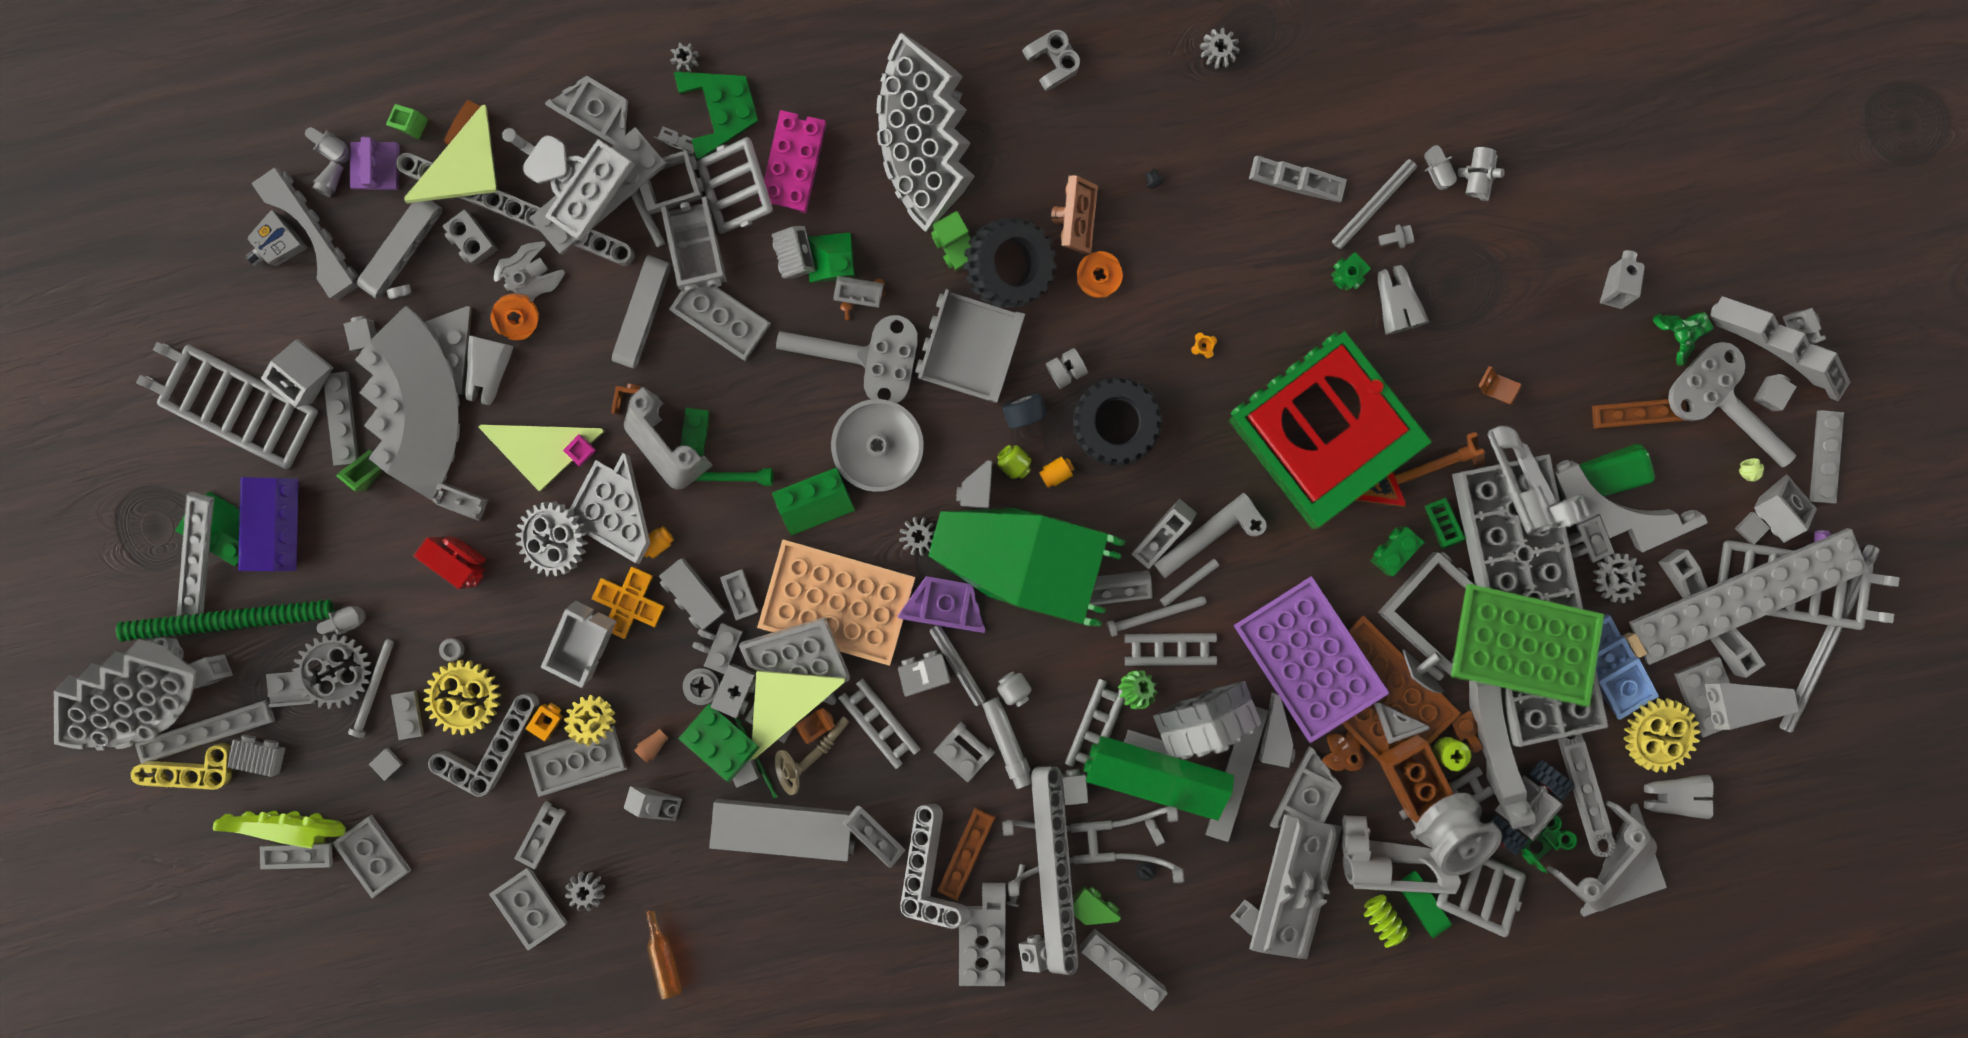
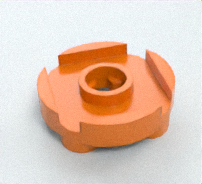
M1098 251L1085 256L1077 269L1078 285L1084 293L1094 298H1106L1113 294L1119 288L1123 278L1118 259L1104 251ZM1103 269V274L1106 278L1099 281L1096 280L1093 272Z
M513 293L502 296L496 301L491 312V323L495 331L500 335L508 337L510 340L528 338L536 329L539 320V312L536 305L524 294ZM512 312L520 314L519 322L509 319Z

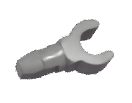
M1154 819L1145 820V824L1156 846L1164 843L1165 841Z

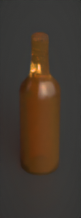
M651 910L645 913L650 931L647 950L660 999H668L681 994L682 988L670 941L660 932L655 911Z

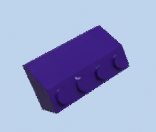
M240 477L238 570L296 571L298 479Z

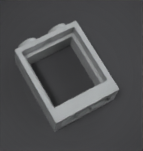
M686 150L663 157L662 159L667 165L662 169L685 163L694 192L657 204L649 179L640 187L646 209L651 215L662 212L661 207L666 206L667 209H672L680 206L681 203H691L701 200L703 197L702 192L705 191L701 177L697 178L695 170L698 169L694 156H690Z

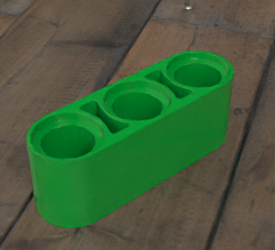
M1415 870L1399 880L1424 882ZM1401 891L1433 939L1452 927L1443 910L1437 907V901L1432 893Z

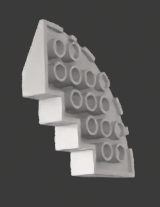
M900 33L888 56L889 62L885 73L881 77L882 86L880 95L877 98L876 112L879 114L878 143L882 148L885 161L883 165L887 177L892 181L896 189L895 194L898 199L902 200L912 219L925 232H928L933 224L964 193L975 177L958 162L971 143L954 129L967 109L950 96L963 76L946 61L904 33Z
M405 306L367 343L355 359L373 374L360 394L373 403L377 409L364 426L382 440L369 459L387 474L432 500L439 492L436 489L437 484L445 482L448 476L446 474L455 457L456 442L459 440L460 424L458 423L459 397L458 393H456L450 363L445 358L440 348V343L427 329L428 326L408 306Z
M138 639L125 654L115 651L102 666L92 663L79 678L69 675L54 690V744L82 750L85 747L96 748V750H105L110 747L123 749L131 747L135 743L154 738L157 734L169 728L186 708L195 686L196 671L162 645Z

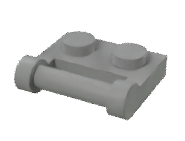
M960 721L934 750V753L966 782H969L993 756L995 751L991 747L987 748ZM960 735L982 756L979 759L975 758L955 738Z

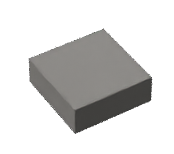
M1750 512L1735 529L1750 544H1755L1770 527L1754 512Z
M386 748L369 765L385 781L403 763L389 748Z

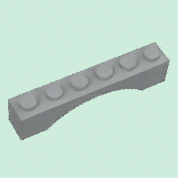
M273 168L251 184L265 203L288 212L303 226L315 249L317 280L329 298L339 301L358 288L357 278L359 277L351 266L348 267L344 262L346 258L338 247L335 248L331 243L333 238L325 228L322 229L318 224L320 219L312 209L309 210L305 205L307 200L299 190L296 191L292 186L294 181L286 171L282 172Z
M1676 549L1658 562L1682 598L1708 588L1701 568L1688 550ZM1736 628L1710 639L1736 676L1747 678L1765 666L1755 648Z

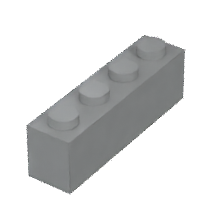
M1095 928L1080 945L1081 952L1152 1011L1167 995L1166 988L1162 983Z

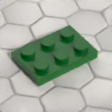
M711 704L704 708L678 738L728 783L732 781L760 748L718 710L711 708Z

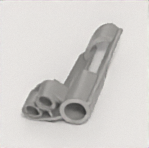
M1344 815L1342 822L1343 869L1349 884H1353L1354 889L1442 894L1457 893L1461 884L1459 876L1444 874L1428 853L1431 850L1430 848L1369 840L1370 828L1367 827V816ZM1392 862L1426 864L1434 871L1438 883L1393 881Z

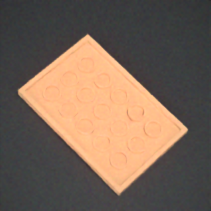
M783 539L757 628L776 632L826 617L840 652L890 666L903 623V619H898L897 617L910 598L915 577Z

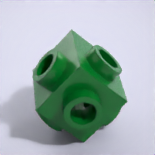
M1354 252L1347 259L1342 257L1333 266L1336 270L1331 276L1334 278L1333 282L1340 289L1347 291L1353 287L1356 290L1365 281L1363 276L1371 268Z

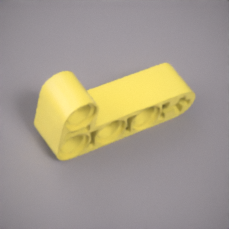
M219 743L210 747L205 754V764L146 761L132 769L131 779L134 783L144 786L219 789L228 784L232 778L233 769L227 767L231 745ZM217 749L224 753L223 760L216 757L215 752ZM167 769H169V770H171V771L173 772V774H174L173 780L167 778V776H166V770H167ZM143 770H144L146 773H154V772H156V774H152V775H150V776L147 777V774L143 773ZM190 771L197 773V781H193L190 778ZM215 772H218L219 774H221V776H222V782H221V783L215 781V779H214V773H215Z

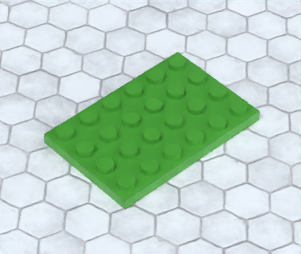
M1468 584L1465 591L1451 677L1585 707L1590 706L1604 614Z

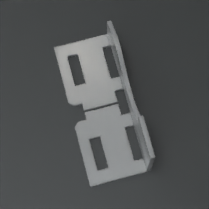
M662 126L658 138L654 136L658 142L680 151H685L686 149L692 156L694 154L693 144L686 142V139L692 141L691 139L693 138L686 135L679 137L678 132ZM666 130V131L671 132V133H673V134H672V136H671V135H668V134L664 133V131Z

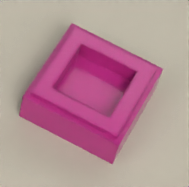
M578 434L563 451L581 467L597 450L581 434Z

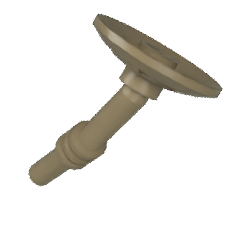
M842 716L827 736L824 735L823 740H819L820 744H816L817 748L800 763L794 762L785 750H780L776 753V773L781 786L789 795H794L798 792L799 776L823 753L827 754V749H831L830 745H834V740L850 722L846 717ZM788 779L793 782V787L789 784Z

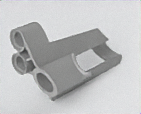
M1505 426L1489 430V439L1508 480L1510 496L1527 534H1537L1562 526L1566 527L1591 515L1583 495L1580 496L1578 494L1558 503L1556 502L1528 445L1521 442L1515 430ZM1504 448L1514 449L1530 486L1529 491L1521 493L1503 451Z

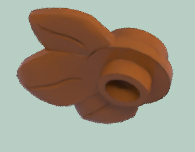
M1349 731L1345 737L1339 734L1327 736L1332 753L1325 756L1322 762L1328 768L1334 771H1341L1343 769L1357 771L1362 768L1364 757L1360 752L1361 743ZM1351 756L1356 758V763L1351 761Z

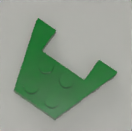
M674 72L680 95L703 89L714 133L691 139L697 160L706 157V155L714 150L716 151L717 147L722 146L732 138H736L758 123L746 76Z

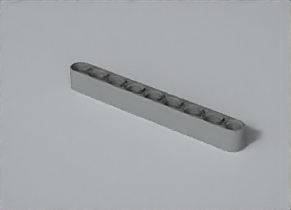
M1036 767L1032 771L1031 782L1047 967L1051 973L1073 975L1078 968V955L1062 774L1058 767Z

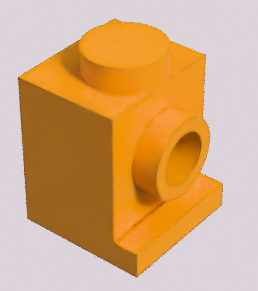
M552 703L541 705L525 729L543 741L550 739L564 717L560 714L561 709ZM546 715L552 718L551 723L545 721Z

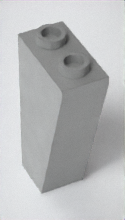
M1730 683L1705 684L1706 697L1711 710V720L1715 729L1731 730L1799 712L1794 689Z

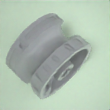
M1467 793L1454 794L1438 801L1423 814L1415 828V835L1418 840L1432 848L1428 853L1442 872L1448 876L1465 874L1483 864L1496 851L1502 839L1500 830L1493 822L1484 824L1479 821L1482 812L1481 806L1472 795Z

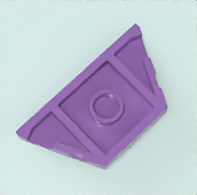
M926 576L897 617L898 619L985 633V627L979 613V606L975 599V592L973 586L969 583Z

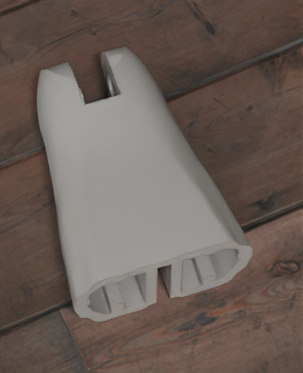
M1402 265L1393 267L1395 285H1392L1390 275L1386 269L1378 271V287L1386 335H1392L1429 323L1409 275Z
M469 335L468 368L465 386L466 400L474 402L478 396L479 388L483 387L481 403L484 405L492 404L514 346Z
M1708 774L1655 781L1644 785V792L1658 794V800H1644V808L1649 811L1701 819H1711L1713 817V801L1706 798L1713 797V781Z

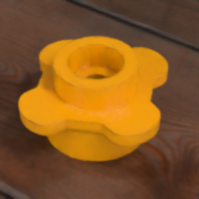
M1197 333L1195 335V345L1191 348L1192 353L1211 358L1214 354L1212 350L1217 343V339L1214 336L1209 337L1204 336L1203 333Z

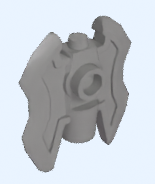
M543 241L522 245L518 252L510 258L500 259L494 271V281L500 282L502 278H505L506 280L504 281L506 283L504 287L507 291L511 290L515 294L527 295L533 302L538 295L552 292L560 283L565 272L558 270L542 275L548 271V268L541 258L533 260L546 247V243Z

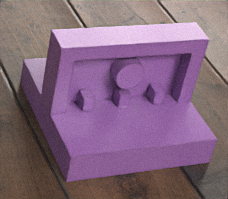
M361 137V142H350V188L353 190H399V169L396 164L399 157V144L397 142H377L371 137Z

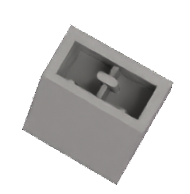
M297 339L270 361L261 380L294 407H300L314 402L333 367Z

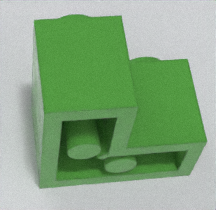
M956 211L933 224V232L931 234L937 248L942 247L946 253L943 258L949 269L953 267L957 272L964 268L965 262H968V257H965L964 254L965 250L969 249L971 245L968 243L970 240L968 230Z

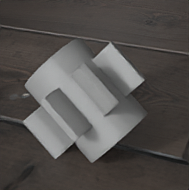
M679 43V47L676 50L671 49L675 58H672L670 61L672 64H678L677 70L679 72L682 69H687L691 73L693 66H699L695 58L700 55L698 51L691 52L693 46L690 43L687 47ZM687 54V61L683 62V55Z

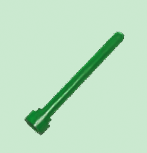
M762 468L758 472H704L695 481H753L762 484V486H772L773 468Z

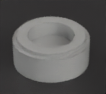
M409 284L386 290L389 299L404 297L412 293Z
M446 639L441 643L439 653L446 661H456L463 656L464 645L459 639Z

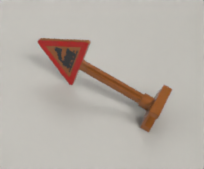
M1476 432L1467 435V446L1458 449L1457 452L1398 475H1394L1391 472L1355 501L1405 507L1406 502L1399 488L1400 484L1460 461L1465 462L1471 459L1475 467L1484 465L1485 452L1483 448L1480 449L1478 446Z

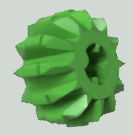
M1131 671L1120 679L1122 684L1117 688L1122 691L1119 697H1124V705H1130L1131 709L1136 710L1138 708L1145 709L1150 704H1153L1155 701L1154 696L1158 692L1154 689L1157 683L1151 682L1152 675H1146L1145 671Z

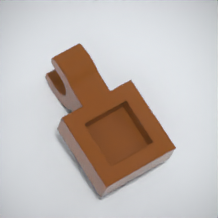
M1467 710L1461 713L1450 725L1459 741L1465 739L1470 751L1476 753L1483 750V747L1475 735L1478 733V724L1471 710Z

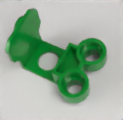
M1557 815L1552 818V824L1546 826L1535 839L1542 843V850L1539 853H1532L1529 846L1532 842L1530 838L1527 839L1528 843L1521 850L1523 853L1522 857L1531 866H1537L1545 874L1548 872L1538 861L1552 848L1558 850L1562 847L1563 849L1570 850L1577 844V837L1569 830L1559 831L1562 821ZM1567 835L1568 840L1563 843L1561 840L1562 836Z

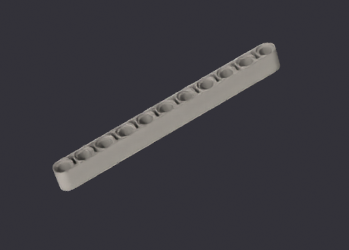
M410 153L401 154L396 162L399 171L418 181L433 164ZM410 161H414L413 169L407 171V164ZM497 190V192L477 194L475 197H470V195L458 197L540 231L530 219L540 207ZM495 196H499L500 201L498 205L492 206V199ZM521 205L520 213L513 215L512 210L514 206ZM592 229L582 242H576L573 245L621 266H629L635 260V252L630 246ZM606 240V248L598 251V242ZM622 249H627V257L623 260H619V251Z

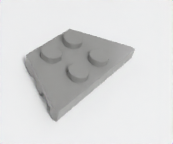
M588 76L583 77L577 81L576 85L569 86L562 91V94L553 100L549 99L545 103L547 107L613 146L626 135L627 99Z
M470 306L424 322L433 337L440 343V348L450 363L456 393L459 395H464L472 318V307Z
M1308 746L1270 823L1271 827H1281L1284 815L1325 822L1342 786L1313 748Z

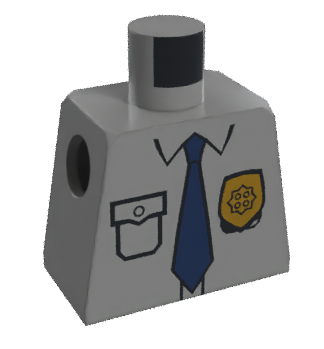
M271 210L248 236L249 242L255 249L247 254L246 258L255 267L263 260L268 264L278 266L305 251L308 247L284 217Z

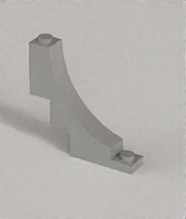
M1723 296L1713 306L1710 317L1716 326L1744 337L1772 352L1803 374L1813 385L1824 388L1830 399L1839 402L1851 382L1837 353L1810 344L1805 333L1779 325L1772 313Z
M1562 461L1553 469L1556 485L1563 500L1578 494L1580 496L1583 495L1591 515L1577 523H1581L1599 514L1609 538L1628 530L1634 547L1642 553L1707 524L1705 515L1697 510L1686 511L1679 518L1678 514L1670 509L1645 511L1613 503L1594 489L1584 476L1580 466L1573 461Z
M1469 681V709L1478 724V740L1483 747L1482 752L1486 758V778L1512 829L1536 824V817L1526 800L1527 792L1510 745L1502 707L1501 688Z

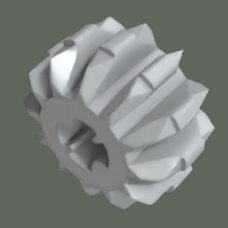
M1221 28L1218 34L1213 29L1211 36L1207 34L1204 36L1205 42L1201 43L1200 48L1205 50L1202 52L1201 57H1209L1206 62L1207 65H1210L1213 61L1215 62L1214 67L1216 69L1219 68L1220 63L1226 68L1229 65V61L1234 62L1236 60L1235 54H1238L1240 49L1235 47L1239 42L1238 39L1231 40L1233 32L1225 35V29ZM1217 45H1221L1222 52H1218Z
M913 517L914 526L906 521L905 525L909 530L900 529V532L907 534V537L899 538V541H908V544L903 547L904 550L913 546L911 555H915L916 549L919 548V553L922 556L924 555V546L928 551L930 550L931 546L928 542L932 543L930 536L934 535L935 531L929 532V529L934 524L931 522L925 527L926 518H922L921 525H918L917 517ZM917 530H921L922 535L925 536L924 541L920 540V543H916L915 537L912 536L914 531L917 533Z
M582 871L578 874V877L572 876L570 878L571 883H568L565 887L570 891L565 895V898H572L573 900L569 905L574 906L578 904V911H581L583 907L590 911L592 905L598 907L600 905L599 899L605 897V894L601 892L605 885H598V882L601 880L599 876L592 879L593 872H589L586 876ZM584 887L585 890H589V894L587 896L585 895L586 892L583 894L581 891V889Z

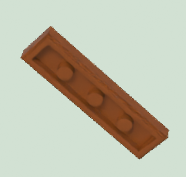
M1668 399L1592 406L1594 429L1687 421L1675 415L1670 408ZM1683 400L1681 402V408L1683 411L1687 412L1686 401Z
M974 808L937 888V892L958 901L996 816L979 808Z

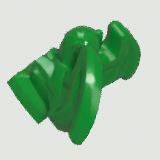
M1706 312L1694 314L1686 319H1682L1677 315L1662 316L1660 313L1653 317V322L1664 331L1672 330L1675 333V338L1680 343V351L1677 352L1676 357L1678 366L1687 364V358L1695 348L1697 339L1714 329Z

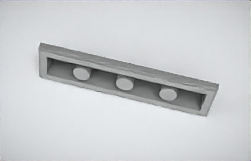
M1146 570L1097 576L1089 604L1100 605L1153 598L1150 572Z

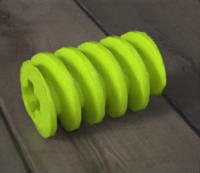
M1451 737L1440 738L1431 749L1437 762L1452 771L1458 772L1462 770L1471 759L1468 746Z
M1381 894L1365 903L1364 908H1367L1363 915L1364 917L1372 915L1368 923L1370 925L1378 924L1374 931H1382L1379 939H1388L1384 943V946L1388 948L1404 941L1410 935V932H1407V927L1402 924L1401 918L1397 917V912L1392 909L1391 903L1386 902L1387 897Z

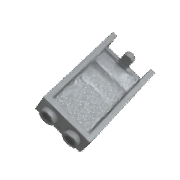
M706 197L701 198L703 204L691 206L689 202H684L680 204L681 209L668 211L666 206L661 207L677 286L682 292L685 291V293H694L699 288L706 286L708 288L719 287L721 283L727 282L709 201Z

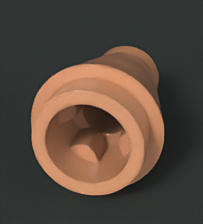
M658 729L655 733L638 743V747L634 751L648 763L650 760H654L669 738Z

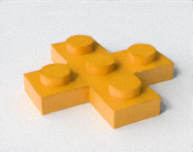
M632 566L623 586L604 578L600 579L592 600L612 608L609 617L617 621L612 634L625 639L634 619L652 627L657 626L665 606L644 597L653 579V575Z

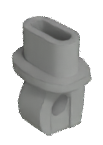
M1400 224L1396 225L1394 233L1378 237L1380 247L1398 243L1402 249L1405 248V245L1414 243L1410 225L1403 227Z

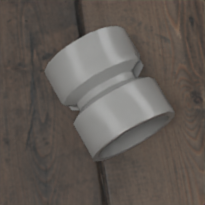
M1075 348L1063 353L1061 359L1056 357L1045 363L1059 389L1069 385L1072 378L1077 380L1088 374ZM1070 364L1072 370L1068 372L1065 365Z

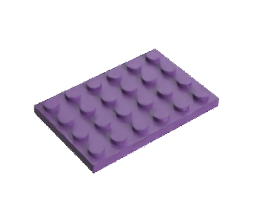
M1312 576L1234 625V628L1309 743L1389 694Z

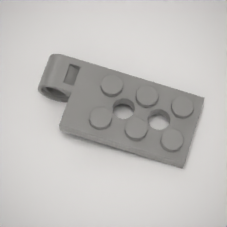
M982 883V906H966L970 912V919L966 924L959 926V986H1005V883ZM979 936H985L989 941L986 945H979L976 943V939ZM979 958H985L989 963L985 967H979L975 962Z

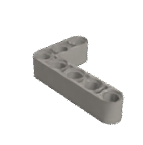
M530 692L516 697L478 767L449 751H442L429 759L428 767L430 771L474 796L480 797L491 792L524 735L525 728L539 707L538 697ZM523 698L530 701L531 707L529 710L522 706ZM513 718L517 719L520 723L518 730L511 726ZM501 739L507 740L509 744L507 750L500 746ZM439 757L446 761L445 768L439 766ZM490 759H494L497 762L498 767L496 770L489 766ZM459 768H462V769L465 770V772H466V778H465V779H462L461 777H459V775H458V770H459ZM479 779L486 782V790L478 786Z
M927 804L918 807L915 812L900 909L903 915L908 918L954 929L969 921L970 912L963 904L930 896L943 811L937 804ZM927 810L931 812V820L927 817ZM924 833H926L928 837L927 843L923 839ZM920 855L924 859V865H922L919 861ZM916 878L920 881V888L916 885ZM913 901H914V902L916 903V905H917V909H916V910H915V909L913 908V906H912V902H913ZM933 906L937 908V916L933 913ZM954 911H955V912L958 914V916H959V920H958V921H956V920L954 919V915H953Z

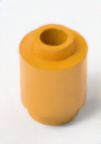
M1061 456L1044 466L1039 474L1049 488L1051 486L1055 487L1072 477L1071 471L1075 469L1068 458L1064 460Z
M664 526L655 528L648 534L650 545L644 556L646 558L650 556L654 559L671 546L670 543L674 539Z

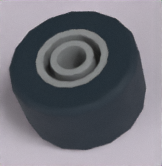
M1039 393L1017 398L1002 407L1009 428L1027 426L1047 416L1043 399Z

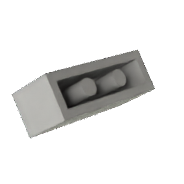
M685 558L679 559L659 575L662 579L660 582L662 587L668 593L671 591L676 597L675 603L681 610H687L691 615L689 620L697 629L699 627L702 630L706 629L727 612Z

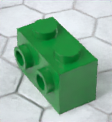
M1396 527L1388 536L1390 539L1384 545L1381 544L1373 553L1374 556L1370 561L1387 576H1394L1424 543L1408 527Z

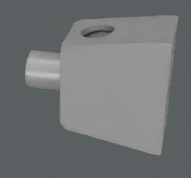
M1630 250L1623 251L1622 259L1610 267L1600 303L1623 309L1640 297L1645 266L1642 263L1636 262V252Z

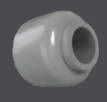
M1012 671L998 681L1000 684L997 690L1007 705L1016 704L1019 707L1029 700L1027 696L1031 692V687L1022 673L1015 674Z

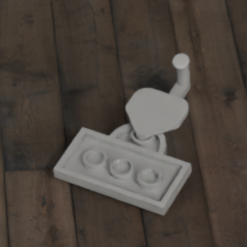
M507 128L503 131V139L505 141L511 142L529 155L524 163V173L537 183L551 181L552 190L558 198L545 217L580 242L584 240L635 165L600 140L596 141L585 158L579 156H569L566 158L565 145L552 136L543 137L535 147L516 134L514 129Z

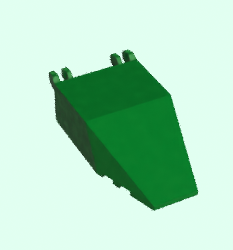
M1016 508L940 511L928 556L988 597L1084 625L1101 627L1102 622L1100 620L1087 618L1086 613L1088 609L1098 613L1106 612V608L1089 604L1102 556L1107 555L1117 559L1121 558L1118 552L1104 550L1106 542L1124 546L1125 541L1103 532Z

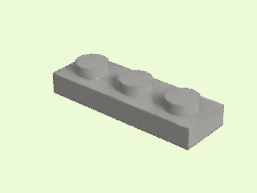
M858 805L843 822L862 843L890 868L905 851L890 834Z
M314 843L312 849L288 844L260 846V869L325 868L333 866L332 843Z

